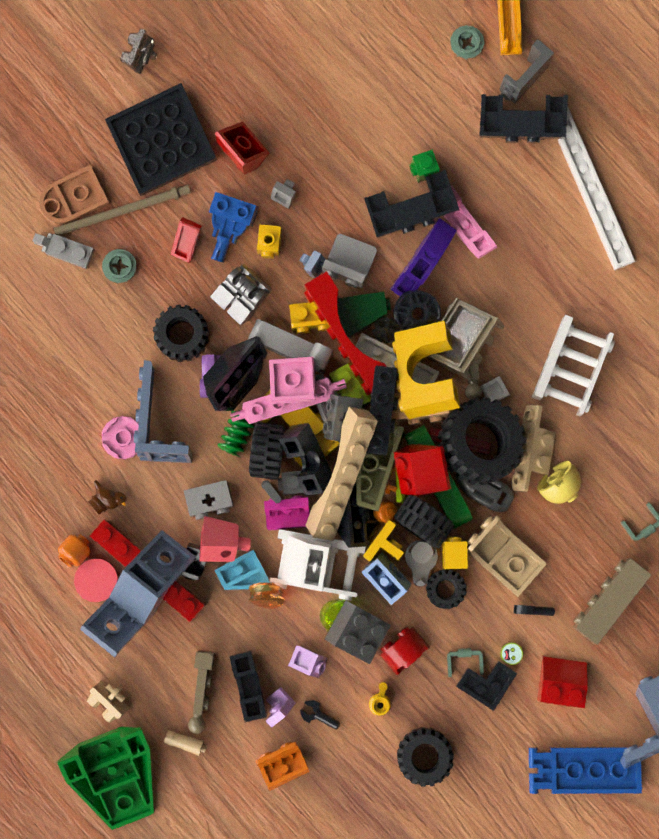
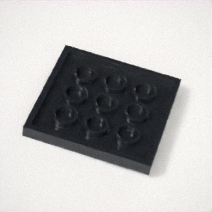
M182 83L105 119L140 196L217 161Z

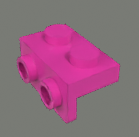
M293 496L291 499H281L280 503H275L272 498L269 501H264L267 530L306 527L305 525L310 514L308 497Z

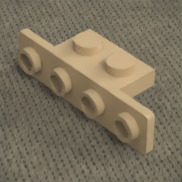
M527 405L523 414L525 432L522 433V436L526 437V445L522 448L525 449L524 457L520 458L521 463L514 471L511 488L513 491H528L531 472L549 475L556 432L539 428L542 406Z

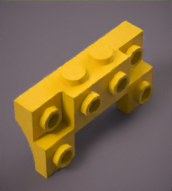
M269 390L264 396L270 395L271 391ZM311 406L280 415L289 427L309 423L325 457L340 445L338 441L324 438V423L321 415L318 412L314 414L310 409ZM273 417L261 421L268 423ZM293 457L297 461V463L302 467L301 458Z

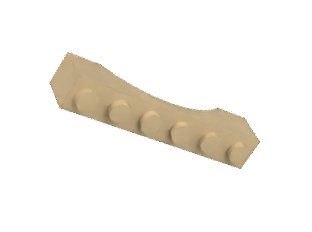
M350 406L347 410L341 428L340 447L333 474L323 495L312 506L305 525L314 538L333 541L378 422L367 410Z

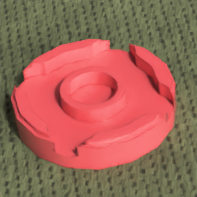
M103 559L85 561L78 567L74 577L77 593L89 602L107 600L118 581V574L114 566Z

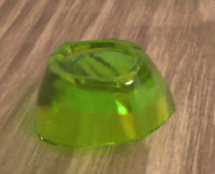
M344 599L328 601L321 608L319 619L327 632H329L345 602Z

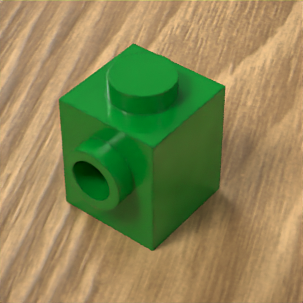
M433 149L412 156L411 164H409L413 177L416 176L418 183L425 181L426 176L439 173L440 170Z

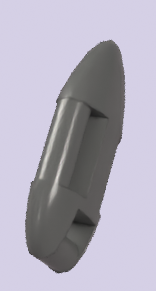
M456 473V479L462 491L469 498L492 511H507L515 499L512 489L500 480L486 485H480L479 482L469 484L467 478L462 481L457 478L458 474ZM503 492L506 496L500 505L497 501Z

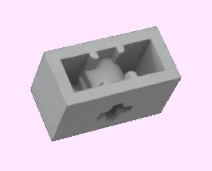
M227 480L184 490L190 517H195L196 520L204 519V516H208V513L217 511V515L230 512L229 508L234 507ZM208 495L211 498H215L210 507L208 504H204Z

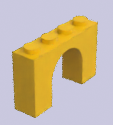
M441 321L395 332V341L392 342V347L397 355L394 366L397 369V374L399 373V380H396V385L399 393H401V399L398 400L400 411L404 412L408 419L460 408L458 388L452 379L431 384H419L413 381L414 369L423 358L432 354L453 350L451 331L446 322Z

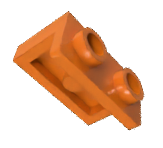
M296 742L285 743L279 750L264 753L260 756V759L255 761L269 791L310 772L301 749Z

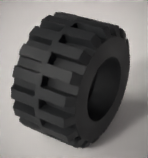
M181 304L176 305L175 308L170 306L167 308L168 311L165 313L162 311L160 313L161 317L155 320L156 326L153 327L154 341L161 352L168 356L169 359H175L178 362H183V360H187V362L192 361L191 358L199 357V353L201 351L204 352L206 344L209 343L208 336L210 333L208 325L202 314L195 308L192 309L188 305L182 307ZM187 322L194 329L192 339L183 345L172 343L169 338L171 328L177 323Z
M257 422L254 426L249 462V474L251 477L277 480L280 476L283 447L279 438L285 433L284 425Z
M408 495L394 516L398 524L435 548L441 547L454 527L453 522L447 516L413 495Z
M421 727L417 730H411V733L406 734L399 743L397 750L399 768L404 777L415 785L419 784L421 787L430 785V787L435 786V783L443 782V779L449 776L450 769L453 768L454 754L452 747L443 734L435 729ZM421 744H430L438 752L437 763L427 770L417 768L412 761L414 749Z

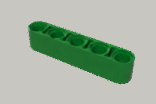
M424 425L404 434L408 445L435 446ZM448 471L451 489L435 492L434 495L445 516L453 522V529H456L473 520V517Z

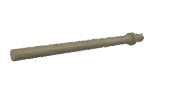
M188 185L180 188L172 187L170 191L55 227L54 231L56 235H62L175 198L177 200L180 196L191 192Z

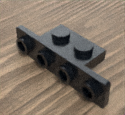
M375 366L370 413L378 422L366 453L387 455L390 432L395 431L396 419H392V410L397 411L398 398L394 397L396 368Z

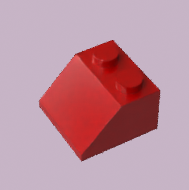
M243 121L218 130L215 133L217 143L244 175L257 170L270 154Z
M410 444L393 452L401 494L418 496L451 489L443 446Z
M543 656L537 700L543 703L585 708L588 688L587 662Z

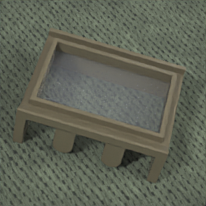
M456 297L454 302L448 306L447 313L442 319L451 331L453 350L426 357L471 381L473 377L468 372L469 367L473 362L481 363L482 356L479 353L484 344L491 346L494 342L491 332L495 326L503 330L504 325L498 317L492 316Z

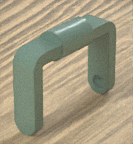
M647 503L646 506L657 522L644 528L636 537L625 521L620 522L633 541H638L643 537L646 539L656 532L655 528L659 526V515L650 503Z
M471 648L458 649V651L449 652L447 654L448 677H452L451 656H458L460 658L479 655L480 676L484 675L482 652L479 650L471 651Z

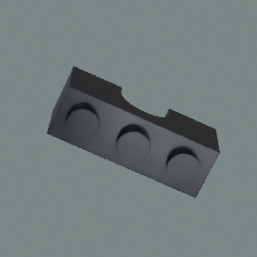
M310 424L293 425L279 438L287 458H301L302 470L297 479L305 495L324 493L333 473Z
M253 650L229 656L233 675L239 690L244 722L266 718L268 714Z

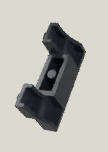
M446 170L426 176L425 179L430 192L389 206L384 191L365 197L364 200L377 239L395 232L402 231L403 234L415 230V226L423 224V227L436 223L435 219L459 211Z

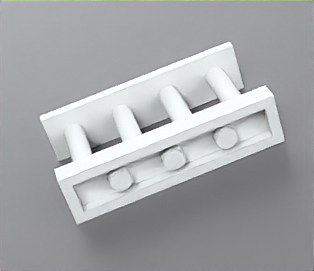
M565 315L561 320L532 398L540 401L543 396L547 397L549 395L579 407L576 415L581 416L584 412L588 413L592 401L589 398L607 352L611 353L615 341L612 340L614 333L610 332L605 339L575 328V325L571 324L573 317ZM566 336H574L602 347L598 359L567 348V345L564 344ZM564 355L594 367L590 379L560 368L556 364L558 357ZM556 375L587 387L583 398L580 399L552 388L548 384L550 377H555Z
M279 529L278 539H282V544L284 545L278 578L270 577V582H274V587L287 589V585L296 586L281 579L288 537L290 535L333 543L326 585L322 591L339 594V599L352 601V597H357L358 593L351 592L356 560L360 553L365 554L366 547L348 548L342 540H324L314 538L308 534ZM338 549L347 551L346 555H348L342 590L329 588L335 553L338 554Z

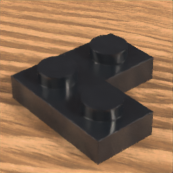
M497 661L487 679H484L467 667L456 687L494 711L517 673Z

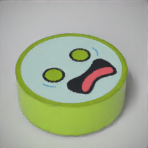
M507 643L501 648L500 656L506 664L516 665L522 660L523 651L518 644Z

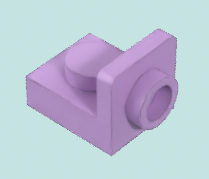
M297 645L288 666L309 676L319 678L326 669L327 657Z
M281 687L266 699L272 706L269 710L271 714L266 722L272 728L285 718L296 704Z

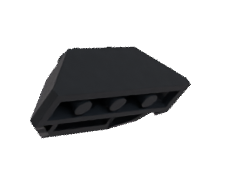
M259 336L229 347L203 376L206 395L215 411H234L258 382L263 367V359H266L267 351Z
M356 481L337 530L348 548L369 546L380 525V522L374 518V510L357 505Z

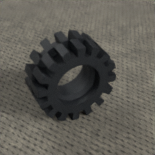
M443 569L433 573L428 579L426 587L427 597L436 607L452 609L464 600L467 587L463 577L458 572ZM444 580L452 582L455 587L454 594L449 598H444L438 593V585Z

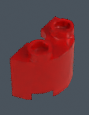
M406 626L397 634L399 637L394 643L389 641L380 649L382 651L380 656L396 675L400 674L405 668H408L430 647L413 626L410 629Z

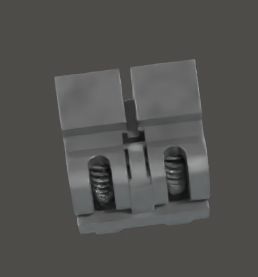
M242 264L226 277L225 281L218 286L210 297L223 310L229 308L227 313L242 325L251 319L257 307L272 289L256 276L255 272Z

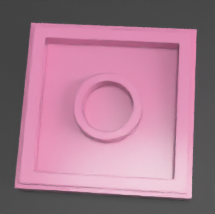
M313 356L269 360L272 404L316 401Z

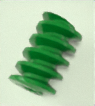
M245 418L232 422V419H228L227 422L232 427L224 428L228 435H221V439L225 443H218L217 446L222 451L241 458L237 452H244L245 450L240 445L248 444L244 436L252 435L247 428H254L255 425L249 424Z

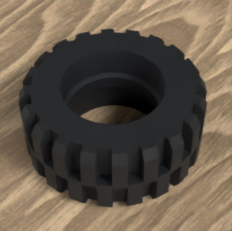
M483 397L480 400L474 398L462 403L460 408L454 409L441 424L442 430L438 433V439L441 440L438 446H443L445 458L449 464L447 469L451 473L455 471L458 474V479L463 481L467 478L469 484L479 482L480 485H486L507 476L521 463L520 458L524 457L525 449L522 448L526 445V437L522 436L525 429L523 425H519L518 421L520 418L517 414L513 415L511 413L512 408L508 405L505 407L501 406L502 402L497 399L491 402V399ZM469 424H483L494 433L498 443V450L494 459L484 460L471 452L465 437Z

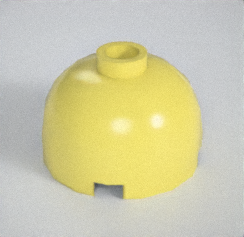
M564 461L554 466L552 469L555 472L549 477L544 475L537 485V490L547 501L555 504L574 501L578 497V491L581 487V477L577 468L570 461Z

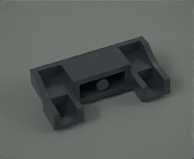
M482 94L479 136L480 138L506 139V143H518V140H527V143L534 144L540 143V140L566 139L568 95L563 97L546 95L545 112L503 110V94H499V96H486V94Z

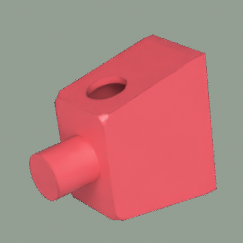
M204 516L199 561L233 562L237 550H250L251 538L238 537L239 526L235 523Z

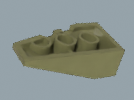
M395 425V431L390 432L387 455L365 454L356 478L358 506L379 512L395 466L393 452L401 448L405 434L404 427Z

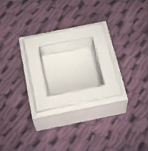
M500 376L480 386L485 397L490 398L491 402L495 399L500 401L510 395Z

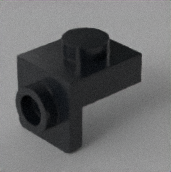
M189 543L187 550L196 556V559L182 576L189 580H200L204 573L206 562L199 561L200 546Z

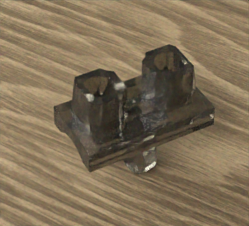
M142 29L138 33H130L128 44L133 48L131 52L124 51L120 61L130 67L135 73L141 74L144 65L148 64L149 59L155 60L158 54L153 51L155 46L153 44L154 39Z

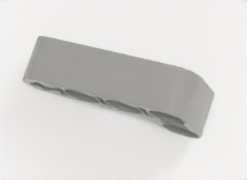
M259 319L256 320L248 339L259 336L266 349L286 358L313 356L315 371L322 374L325 373L333 356V350L320 343L313 344Z

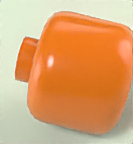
M382 502L379 512L374 510L373 514L374 518L380 523H387L388 520L394 522V516L398 510L393 503Z

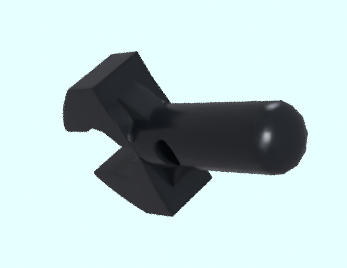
M514 605L513 614L554 616L555 609L553 607Z
M316 700L304 702V704L311 706L315 714H307L305 711L300 710L304 721L310 724L311 720L317 719L335 730L339 728V721L320 711L319 702Z

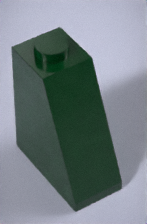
M384 292L338 298L337 302L340 323L349 339L354 338L387 317V310H391L389 297L385 298Z

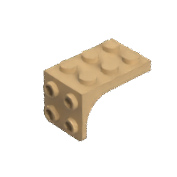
M490 516L480 525L481 532L479 534H472L466 541L467 553L518 597L547 563L517 538L500 521L501 518L499 516L493 518Z

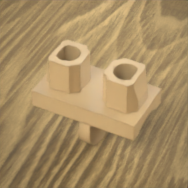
M101 680L89 691L91 694L87 702L95 708L102 703L107 708L102 714L103 718L109 723L116 718L119 719L130 708L124 702L126 698L120 693L124 688L121 684L115 688L111 683L106 685Z

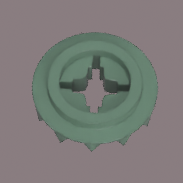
M473 26L459 27L451 36V50L454 51L457 57H462L465 60L475 58L484 47V37ZM471 38L470 44L472 46H466V48L464 47L463 49L464 42L462 40L467 41Z
M123 249L109 252L102 263L104 275L110 281L118 284L128 282L129 279L134 277L137 269L134 256ZM121 258L122 264L128 268L121 269L119 274L118 270L113 266L118 265Z

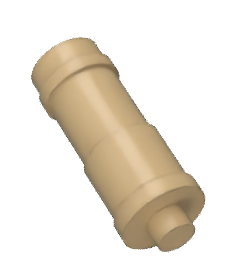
M168 730L164 743L170 746L184 749V751L196 754L197 756L201 752L205 753L207 746L203 745L204 740L188 737Z

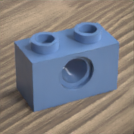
M383 552L370 561L362 571V574L390 605L403 596L411 586L408 579Z

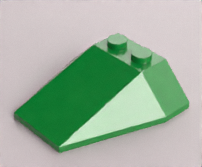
M119 727L78 743L57 761L65 782L111 830L154 814L150 746L142 728Z

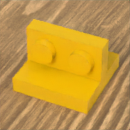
M388 520L363 555L364 559L370 562L379 548L397 561L404 553L401 551L403 546L393 539L390 542L386 540L396 524Z

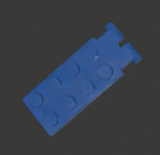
M530 747L529 768H537V773H529V793L538 794V789H551L552 794L642 793L641 762L626 769L623 768L620 760L625 752L624 750L629 747H550V752H538V748Z

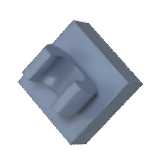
M313 251L311 256L303 253L299 261L303 263V266H305L304 270L309 276L316 278L322 272L325 258L321 253Z

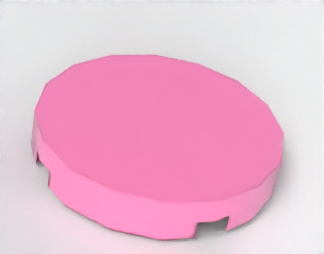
M126 416L110 420L102 430V445L106 452L116 459L123 460L136 456L134 431L138 430L139 422Z

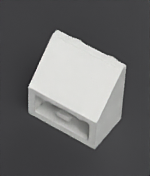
M289 535L281 579L301 588L322 591L326 585L333 543Z

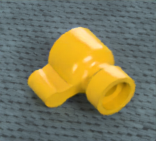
M380 682L378 685L379 693L373 694L369 700V708L377 716L387 714L391 708L390 699L385 694L387 684Z

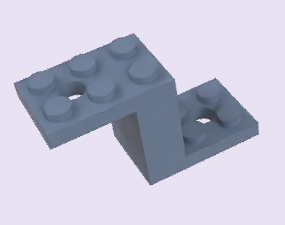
M161 530L122 571L109 598L82 625L80 630L112 656L116 657L152 618L168 589L194 562L196 556ZM160 556L168 557L170 559V562L166 563L162 561ZM107 624H114L117 630H109Z
M652 676L641 680L635 693L656 735L646 739L643 746L639 748L636 744L624 750L625 752L620 760L624 769L659 753V676L654 679Z

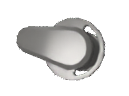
M417 540L406 549L405 559L409 568L412 569L414 584L416 586H424L428 581L430 570L437 563L438 554L435 547H431V545L423 540Z

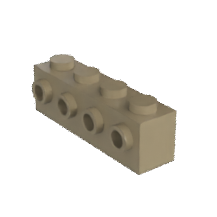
M627 558L625 561L621 559L614 568L616 572L612 578L608 576L600 586L603 588L598 595L594 594L587 603L589 605L585 612L581 611L574 619L576 624L573 628L595 645H598L651 576L649 572L631 558Z

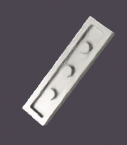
M362 333L356 347L372 359L385 363L387 367L395 368L394 361L397 360V355L394 353L393 348ZM419 362L413 372V381L419 384L434 383L439 371Z

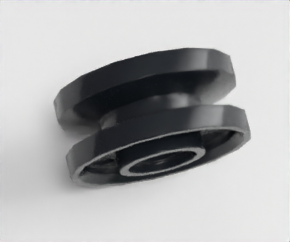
M409 290L403 293L395 302L393 315L397 326L404 331L439 322L441 310L436 298L431 294L421 290ZM416 307H420L422 310L419 318H413L412 312Z

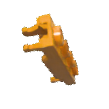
M497 0L500 55L522 54L520 0Z

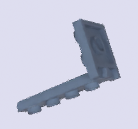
M144 360L143 367L139 369V380H142V388H138L137 392L140 409H136V422H139L138 430L134 431L135 453L140 457V461L192 463V452L190 447L184 442H172V445H168L162 441L154 440L150 441L149 444L155 369L151 361Z

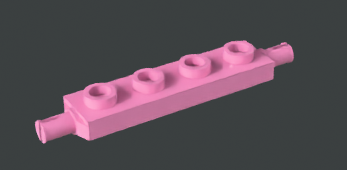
M327 377L315 381L316 401L272 404L270 394L243 402V410L230 413L231 417L240 415L231 418L232 422L245 418L251 424L328 401L330 394L334 395L335 391L347 388L346 384L341 385L345 383V380L331 383Z

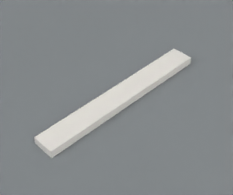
M567 107L566 139L557 140L615 271L634 263L635 259Z

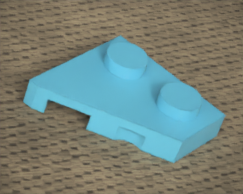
M254 550L214 570L224 590L273 588Z

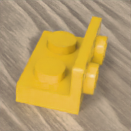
M308 302L289 305L292 331H297V334L309 333V329L326 331L329 328L325 320L321 322L315 313L317 308L313 302L311 304Z

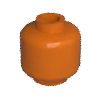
M81 534L78 537L69 535L58 547L60 554L58 558L69 567H78L91 553L88 546L90 542Z

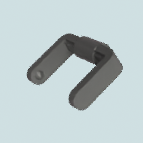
M267 480L263 481L261 484L262 488L275 503H280L281 497Z

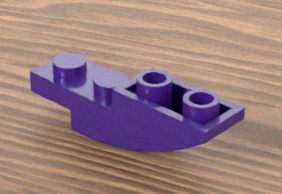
M439 218L416 249L414 256L390 290L401 296L409 290H417L420 285L422 286L442 257L457 230Z

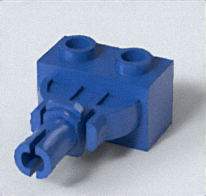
M215 192L209 213H212V225L214 228L212 237L217 238V242L211 259L224 263L229 244H236L238 237L247 230L248 226L253 227L259 209L258 206Z

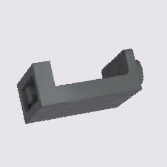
M539 39L531 47L527 60L532 65L517 81L508 74L503 77L499 90L505 100L516 104L549 67L554 52Z

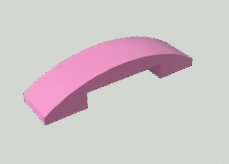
M452 187L459 211L445 215V218L457 230L456 234L468 249L480 259L496 249L497 245L488 233L481 229L463 205L461 197Z

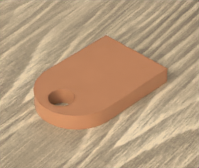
M91 165L49 184L40 196V208L45 217L51 222L61 225L71 223L110 204ZM55 202L58 205L57 210L52 213L48 212L47 205Z

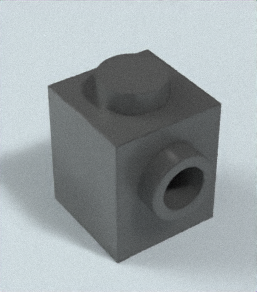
M301 471L281 473L282 478H278V489L283 491L284 496L305 494L297 479Z

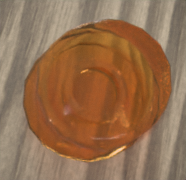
M254 583L249 586L250 598L248 601L258 607L275 609L281 607L285 602L282 597L283 589L276 584Z

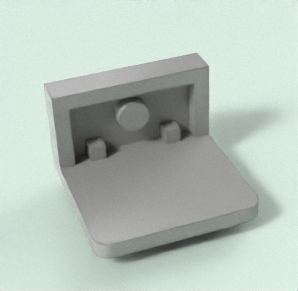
M338 234L328 259L324 261L322 273L327 271L333 280L340 279L345 281V284L348 286L362 288L377 249L346 235Z

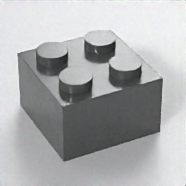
M345 600L325 640L370 664L391 625Z

